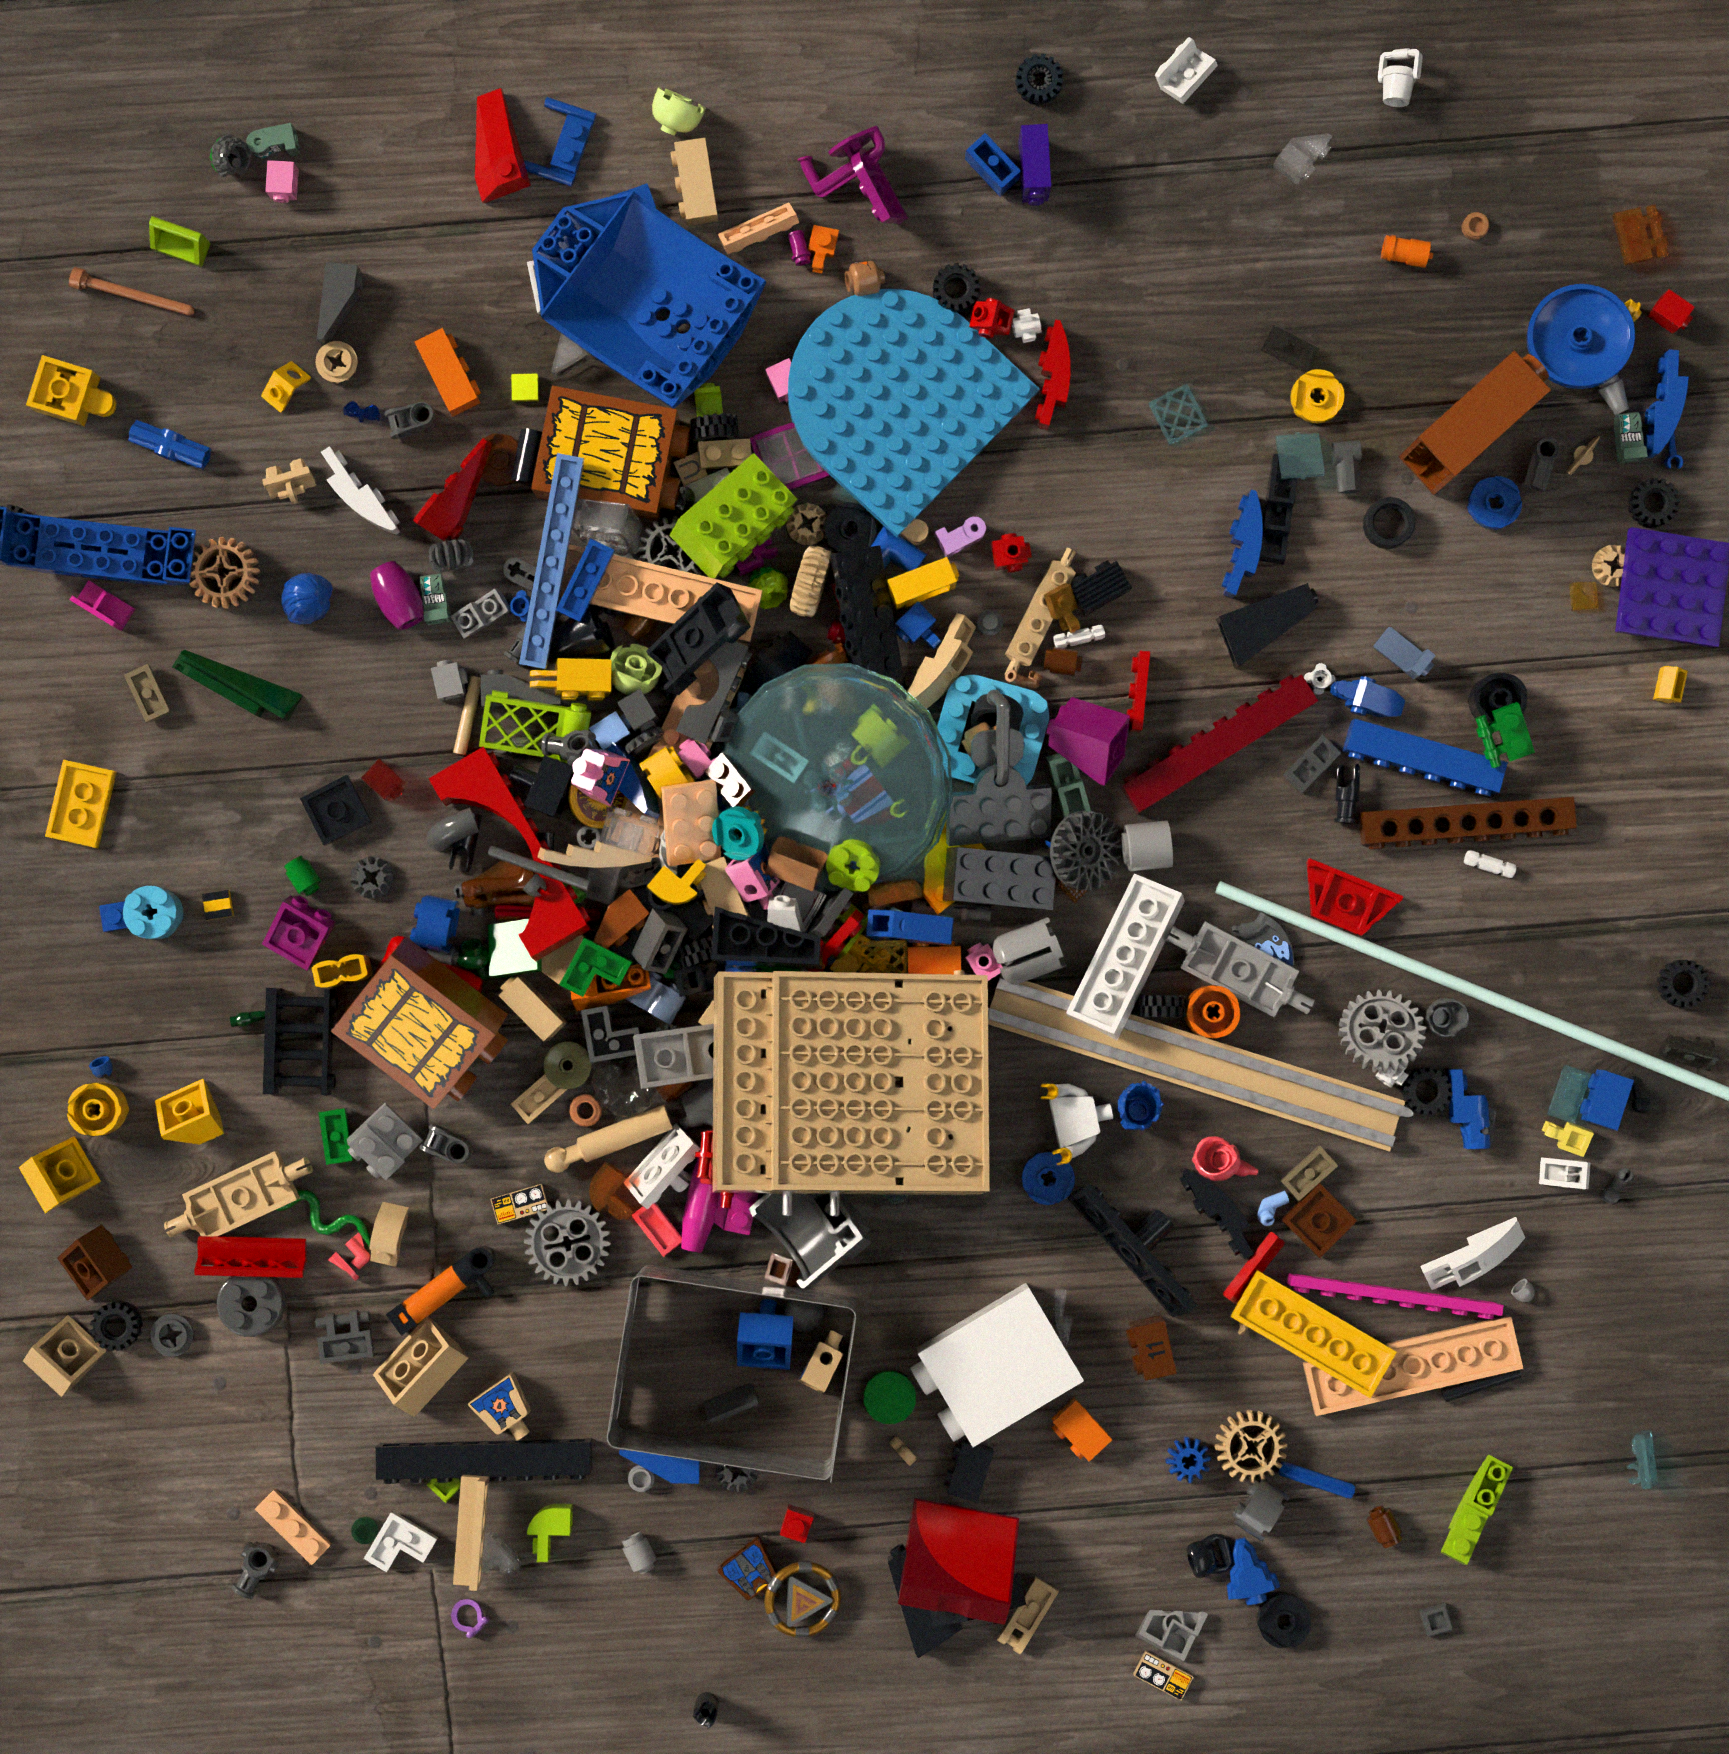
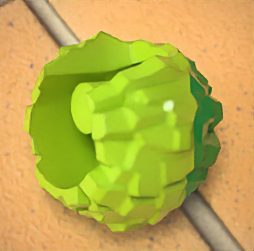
M764 567L760 568L759 571L753 572L747 587L762 590L760 608L764 610L775 608L787 598L788 578L777 569Z

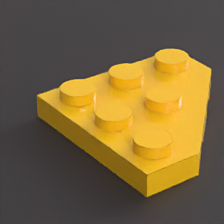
M947 807L928 822L924 882L922 883L921 892L937 915L953 903L951 901H942L947 848L963 847L987 850L982 843L948 846L946 843Z

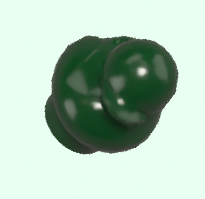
M478 939L464 941L460 946L461 950L457 957L459 967L474 970L473 974L483 979V982L489 980V951L482 946L481 941Z

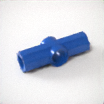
M138 420L130 428L129 442L152 450L155 454L174 462L178 460L204 470L211 457V448L185 439V436L166 428L162 430Z

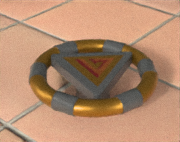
M811 1561L790 1564L781 1569L767 1586L764 1600L766 1615L771 1624L785 1635L795 1638L813 1636L827 1628L836 1617L841 1603L840 1585L834 1574L820 1564ZM813 1572L820 1575L830 1589L831 1596L792 1574ZM788 1577L786 1623H784L775 1609L774 1598L779 1587ZM830 1604L822 1619L811 1626L793 1627L794 1624Z

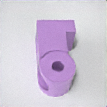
M970 517L963 526L949 533L945 527L935 531L934 537L944 556L949 558L979 542L984 536L986 525L981 518Z

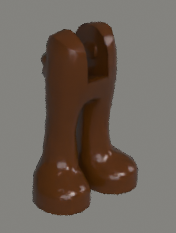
M521 868L520 874L512 877H483L464 881L462 883V893L465 895L463 898L466 907H474L476 909L496 905H524L533 907L535 897L528 895L523 891V888L535 875V872Z

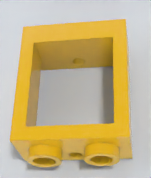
M945 557L888 579V590L896 612L915 605L918 601L920 603L954 590L959 573L955 563H949L948 558Z

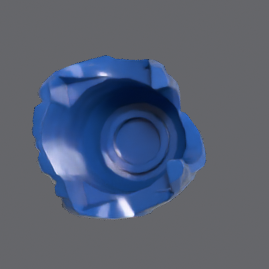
M301 573L289 579L284 585L281 597L283 611L288 620L294 624H311L314 621L325 618V614L330 610L329 599L333 590L331 582L320 575L312 573Z

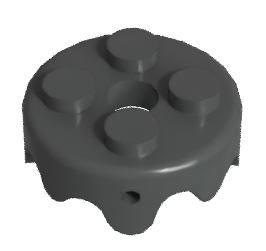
M231 1276L223 1283L217 1297L218 1315L222 1323L233 1333L244 1337L259 1336L273 1329L282 1320L286 1295L277 1277ZM252 1296L256 1299L257 1307L254 1311H249L244 1307L245 1297Z

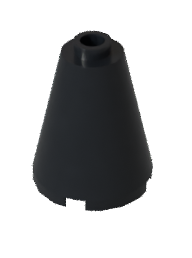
M589 605L581 623L569 618L553 631L548 658L550 664H556L558 658L581 659L614 650L612 647L615 646L612 632L607 621L603 623L598 617L602 615V612L597 606Z

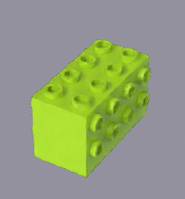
M753 453L677 520L669 536L709 578L717 579L720 576L723 579L734 569L733 566L739 560L743 562L753 552L752 549L757 544L761 546L771 536L770 533L775 528L780 529L789 520L788 517L795 511L793 506L798 499Z

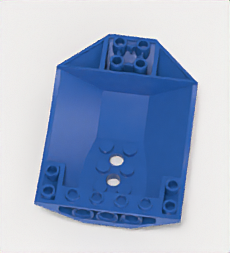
M635 191L562 208L532 249L541 317L593 357L673 409L714 374L741 337L766 284L763 278L726 257L685 230L637 195ZM661 309H668L670 311V316L665 321L656 319L657 312ZM682 324H690L688 332L684 334L678 333V328Z

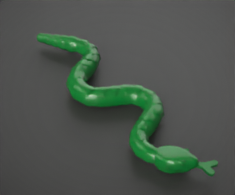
M297 1190L300 1199L276 1209L277 1211H284L299 1201L306 1200L310 1204L312 1227L319 1234L329 1236L338 1232L347 1224H354L370 1247L371 1238L366 1225L355 1215L346 1214L331 1224L324 1225L320 1219V1201L316 1194L309 1190Z

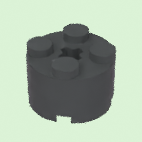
M1262 1478L1259 1482L1255 1480L1254 1483L1249 1485L1246 1491L1249 1495L1245 1504L1239 1502L1232 1514L1236 1519L1235 1525L1260 1541L1265 1539L1261 1535L1265 1530L1269 1533L1284 1510L1285 1506L1281 1504L1283 1498L1288 1501L1290 1495Z

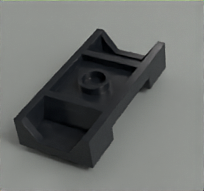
M716 583L646 652L662 667L668 679V682L664 685L665 690L680 695L697 679L694 672L725 642L731 644L736 642L751 626L731 588Z

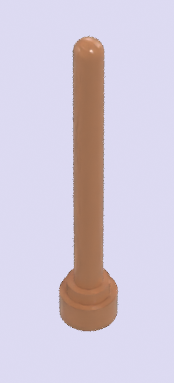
M74 267L70 274L69 287L82 290L83 288L87 289L90 287L188 316L193 315L195 312L194 307L191 305L93 278L86 270Z

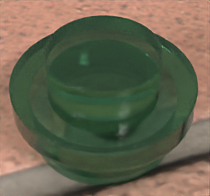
M370 1517L357 1519L351 1528L352 1537L360 1544L371 1543L378 1535L377 1523Z

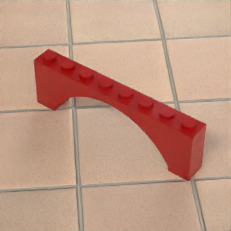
M482 747L428 778L445 806L452 803L475 806L504 818L522 834L529 846L534 861L562 870L558 863L552 864V862L537 858L540 847L549 850L550 848L544 839L539 841L535 833L539 829L531 817L526 819L522 811L526 807L519 795L514 797L509 790L514 786L506 773L501 775L497 767L501 764L493 751L488 753ZM541 874L538 875L546 882V891L541 888L537 890L542 896L535 897L534 906L525 930L518 934L535 962L591 930L587 924L591 919L583 906L577 907L574 900L578 896L572 886L569 884L565 886L564 882Z

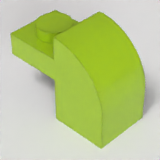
M573 1504L547 1505L540 1509L531 1520L527 1535H538V1538H533V1554H537V1562L549 1561L551 1557V1535L570 1536L572 1533Z

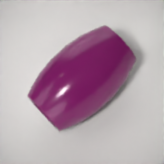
M396 561L386 562L370 572L371 587L375 600L386 618L398 630L409 629L424 619V607L420 593L413 579Z

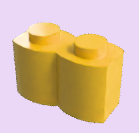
M348 955L339 961H322L312 967L315 986L323 988L337 987L346 981H363L373 975L369 956Z

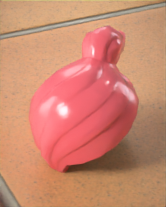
M1217 1136L1202 1139L1197 1145L1192 1158L1199 1174L1212 1181H1224L1233 1175L1241 1177L1257 1175L1259 1171L1240 1159V1152L1235 1145H1230L1228 1141Z

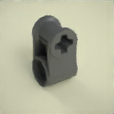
M425 402L396 407L384 412L391 427V439H401L418 432L430 430L435 427L438 421L436 411ZM424 410H428L430 413L429 418L424 422H420L418 420L419 414Z
M434 1124L429 1125L430 1131L424 1144H421L419 1149L456 1164L470 1160L473 1155V1146L469 1141L452 1134L442 1127ZM457 1144H461L465 1148V1155L461 1159L457 1158L453 1152Z

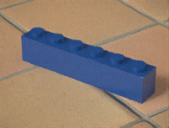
M1358 719L1350 722L1342 750L1349 753L1348 757L1354 760L1364 761V758L1374 760L1373 764L1376 766L1389 768L1392 765L1399 767V772L1414 776L1416 772L1425 775L1424 779L1431 782L1440 783L1441 779L1450 782L1449 786L1456 789L1465 790L1466 787L1476 789L1475 794L1484 797H1491V794L1500 793L1508 762L1501 760V766L1491 768L1489 759H1486L1484 755Z

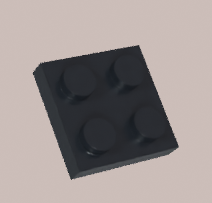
M345 775L300 798L324 846L372 823L349 775Z

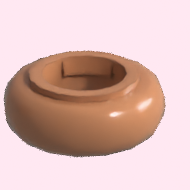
M582 1094L573 1099L569 1112L571 1119L576 1124L588 1127L599 1121L602 1115V1107L596 1097ZM585 1102L591 1104L594 1109L593 1115L588 1119L582 1118L578 1113L579 1106Z

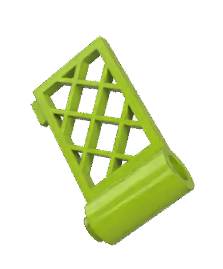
M492 690V695H486L479 747L544 757L541 747L537 743L538 740L543 738L546 733H552L555 728H557L556 736L564 737L574 730H589L592 712L587 709V705L582 703H571L569 707L509 698V692ZM491 702L502 703L508 712L496 719L490 711ZM520 707L529 708L534 715L524 724L514 713ZM535 709H539L542 711L537 713ZM547 711L559 713L558 722L550 728L540 717ZM511 715L519 727L507 734L499 722ZM489 718L493 721L490 725H488ZM537 719L545 729V732L534 739L526 729V726ZM496 725L504 738L498 742L486 741L487 731ZM520 730L530 740L523 747L516 746L510 738ZM553 754L548 756L550 758L558 759L561 762L567 763V760H563L561 755Z

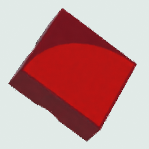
M914 1498L909 1519L906 1559L902 1571L898 1604L931 1611L953 1612L967 1618L1005 1625L1011 1605L1019 1518Z

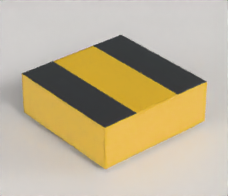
M230 890L202 894L206 920L234 916Z

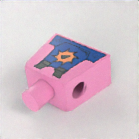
M586 748L581 758L576 759L573 763V771L575 773L572 778V784L589 798L611 806L630 760L607 750Z
M765 841L763 842V848L746 860L739 861L733 859L725 868L742 899L747 903L758 899L763 910L768 909L769 897H774L772 890L780 882V879L766 874L770 852Z

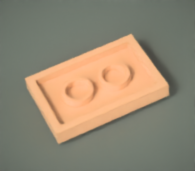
M714 780L661 787L667 864L669 866L695 863L697 859L703 862L721 858V847L716 845L712 834L713 822L718 817L716 782Z

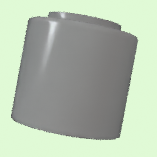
M1168 821L1128 824L1124 826V833H1121L1122 854L1124 863L1127 864L1130 872L1173 867V847Z

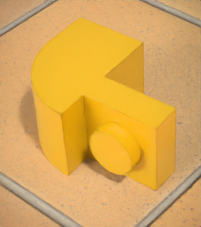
M697 859L681 879L666 866H663L647 885V888L666 903L675 905L687 903L698 894L691 888V885L695 884L698 886L707 875L704 872L706 864Z

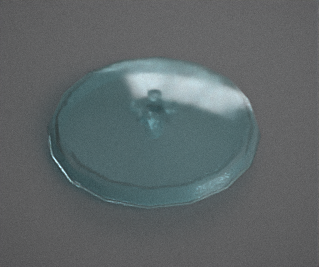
M851 663L803 665L764 683L737 713L739 719L735 724L730 741H726L723 753L731 758L756 790L749 798V805L752 811L759 810V816L761 819H765L762 826L768 829L764 834V841L769 852L778 837H787L796 841L795 846H810L825 852L827 855H829L830 850L835 845L843 844L845 840L856 839L866 842L873 848L872 851L876 854V857L878 856L880 859V871L876 881L867 891L851 892L868 893L909 875L939 842L953 802L950 753L930 712L894 679ZM828 781H830L831 784H835L836 787H832ZM724 804L726 809L732 807L730 805ZM855 861L847 864L852 870L860 868L856 866ZM826 864L814 890L824 894H835L837 890L842 888L838 885H833L829 881Z

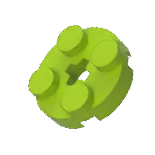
M856 839L845 840L843 844L835 845L829 852L826 861V870L829 874L828 879L833 885H838L841 888L846 887L850 891H867L878 877L881 866L878 856L876 857V854L872 851L873 848L866 842ZM851 861H855L856 866L860 868L851 869L847 866V864H850Z

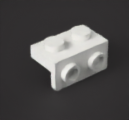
M1189 37L1183 44L1177 47L1175 53L1167 62L1159 67L1155 77L1162 91L1179 102L1184 103L1218 65L1214 58L1196 48L1194 40Z

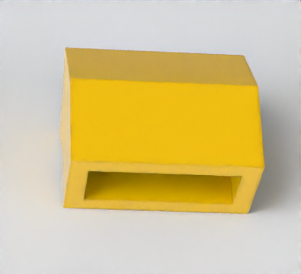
M1661 667L1653 700L1665 703H1681L1688 671L1679 667Z

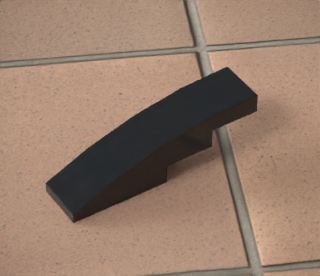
M1273 454L1262 522L1263 535L1259 561L1284 565L1286 560L1292 509L1295 504L1299 457Z

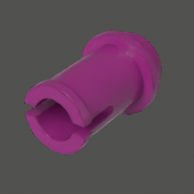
M796 230L789 233L787 236L793 252L792 261L795 262L796 266L809 264L812 253L808 251L804 231Z

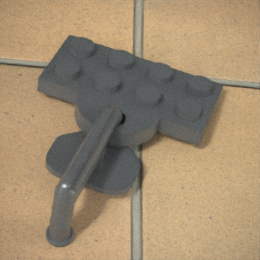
M991 690L987 694L988 703L997 707L996 730L981 731L973 737L971 742V759L982 770L974 781L973 790L947 793L946 843L948 846L1050 837L1052 787L1049 784L1026 786L1023 777L1013 768L1023 757L1024 739L1018 730L1010 728V703L998 690Z

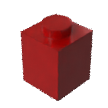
M1668 289L1659 298L1647 316L1673 334L1679 328L1684 330L1693 318L1690 313L1695 306Z
M789 1504L780 1529V1535L805 1543L813 1521L814 1512Z

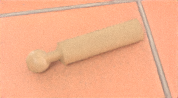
M661 1105L577 1138V1143L570 1147H553L547 1151L544 1162L547 1169L551 1172H563L570 1163L581 1159L589 1162L672 1130L674 1129L666 1106Z

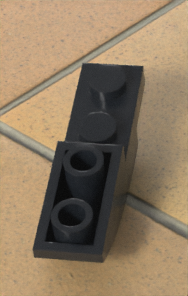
M1187 1168L1180 1169L1183 1176L1179 1180L1187 1192L1191 1190L1196 1199L1192 1202L1200 1215L1204 1213L1208 1218L1215 1214L1218 1215L1215 1218V1222L1222 1233L1227 1231L1231 1238L1228 1244L1235 1256L1240 1254L1243 1259H1246L1254 1253L1241 1230L1250 1225L1234 1202L1222 1190L1201 1175Z

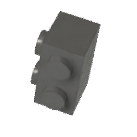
M652 908L631 954L644 970L666 974L687 931V927L675 913Z

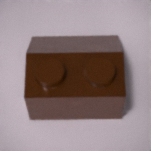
M102 1224L78 1238L57 1257L87 1301L117 1281L132 1268L127 1255L121 1252L114 1242L112 1234Z

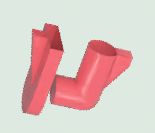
M358 1232L345 1245L356 1256L350 1263L360 1270L369 1262L371 1256L364 1248L362 1236ZM337 1252L328 1259V1261L346 1271L353 1280L357 1281L359 1279V1276Z

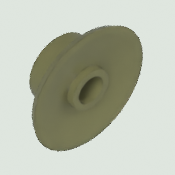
M574 1042L556 1044L548 1051L544 1060L546 1077L553 1085L562 1089L579 1087L588 1079L591 1072L592 1063H590L588 1052L581 1045ZM565 1061H569L572 1063V1069L566 1071L563 1069L562 1064Z

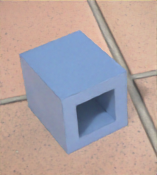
M616 711L589 728L596 735V740L603 750H608L612 743L620 744L632 736L629 732L632 726L624 714L619 716Z

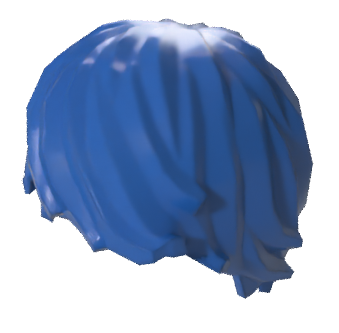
M1142 1081L1141 1084L1132 1083L1123 1090L1117 1104L1120 1117L1122 1118L1120 1124H1122L1124 1129L1145 1130L1151 1127L1152 1122H1156L1159 1119L1163 1109L1162 1106L1164 1105L1161 1101L1159 1088L1146 1083V1081Z

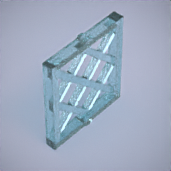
M1188 384L1167 392L1165 395L1148 403L1169 446L1208 427ZM1184 391L1181 400L1173 398V394ZM1187 394H1188V396H1189V398H1190V400H1191L1192 403H1189V402H1186V401H1185V398H1186V395H1187ZM1167 399L1165 408L1157 406L1156 403ZM1171 401L1180 404L1177 412L1168 409ZM1183 405L1192 408L1190 416L1181 414ZM1156 409L1164 412L1162 419H1160ZM1195 410L1201 420L1193 418ZM1167 413L1176 416L1173 424L1164 422ZM1179 417L1188 420L1186 428L1176 426ZM1191 421L1200 424V427L1189 430ZM1164 426L1172 428L1170 436ZM1175 429L1184 432L1182 436L1176 439L1172 438Z

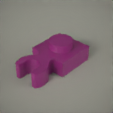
M771 537L761 546L756 545L752 549L753 552L743 562L739 560L734 565L740 576L764 566L763 558L772 559L778 555L777 547L770 550L765 548L772 544Z

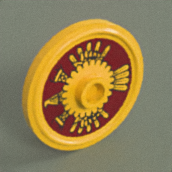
M572 781L568 791V802L573 815L582 824L592 828H607L618 823L629 800L617 790L612 805L608 806L586 796L572 784Z

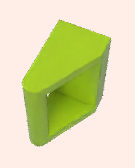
M152 216L149 221L150 248L153 251L202 268L211 244L202 233Z

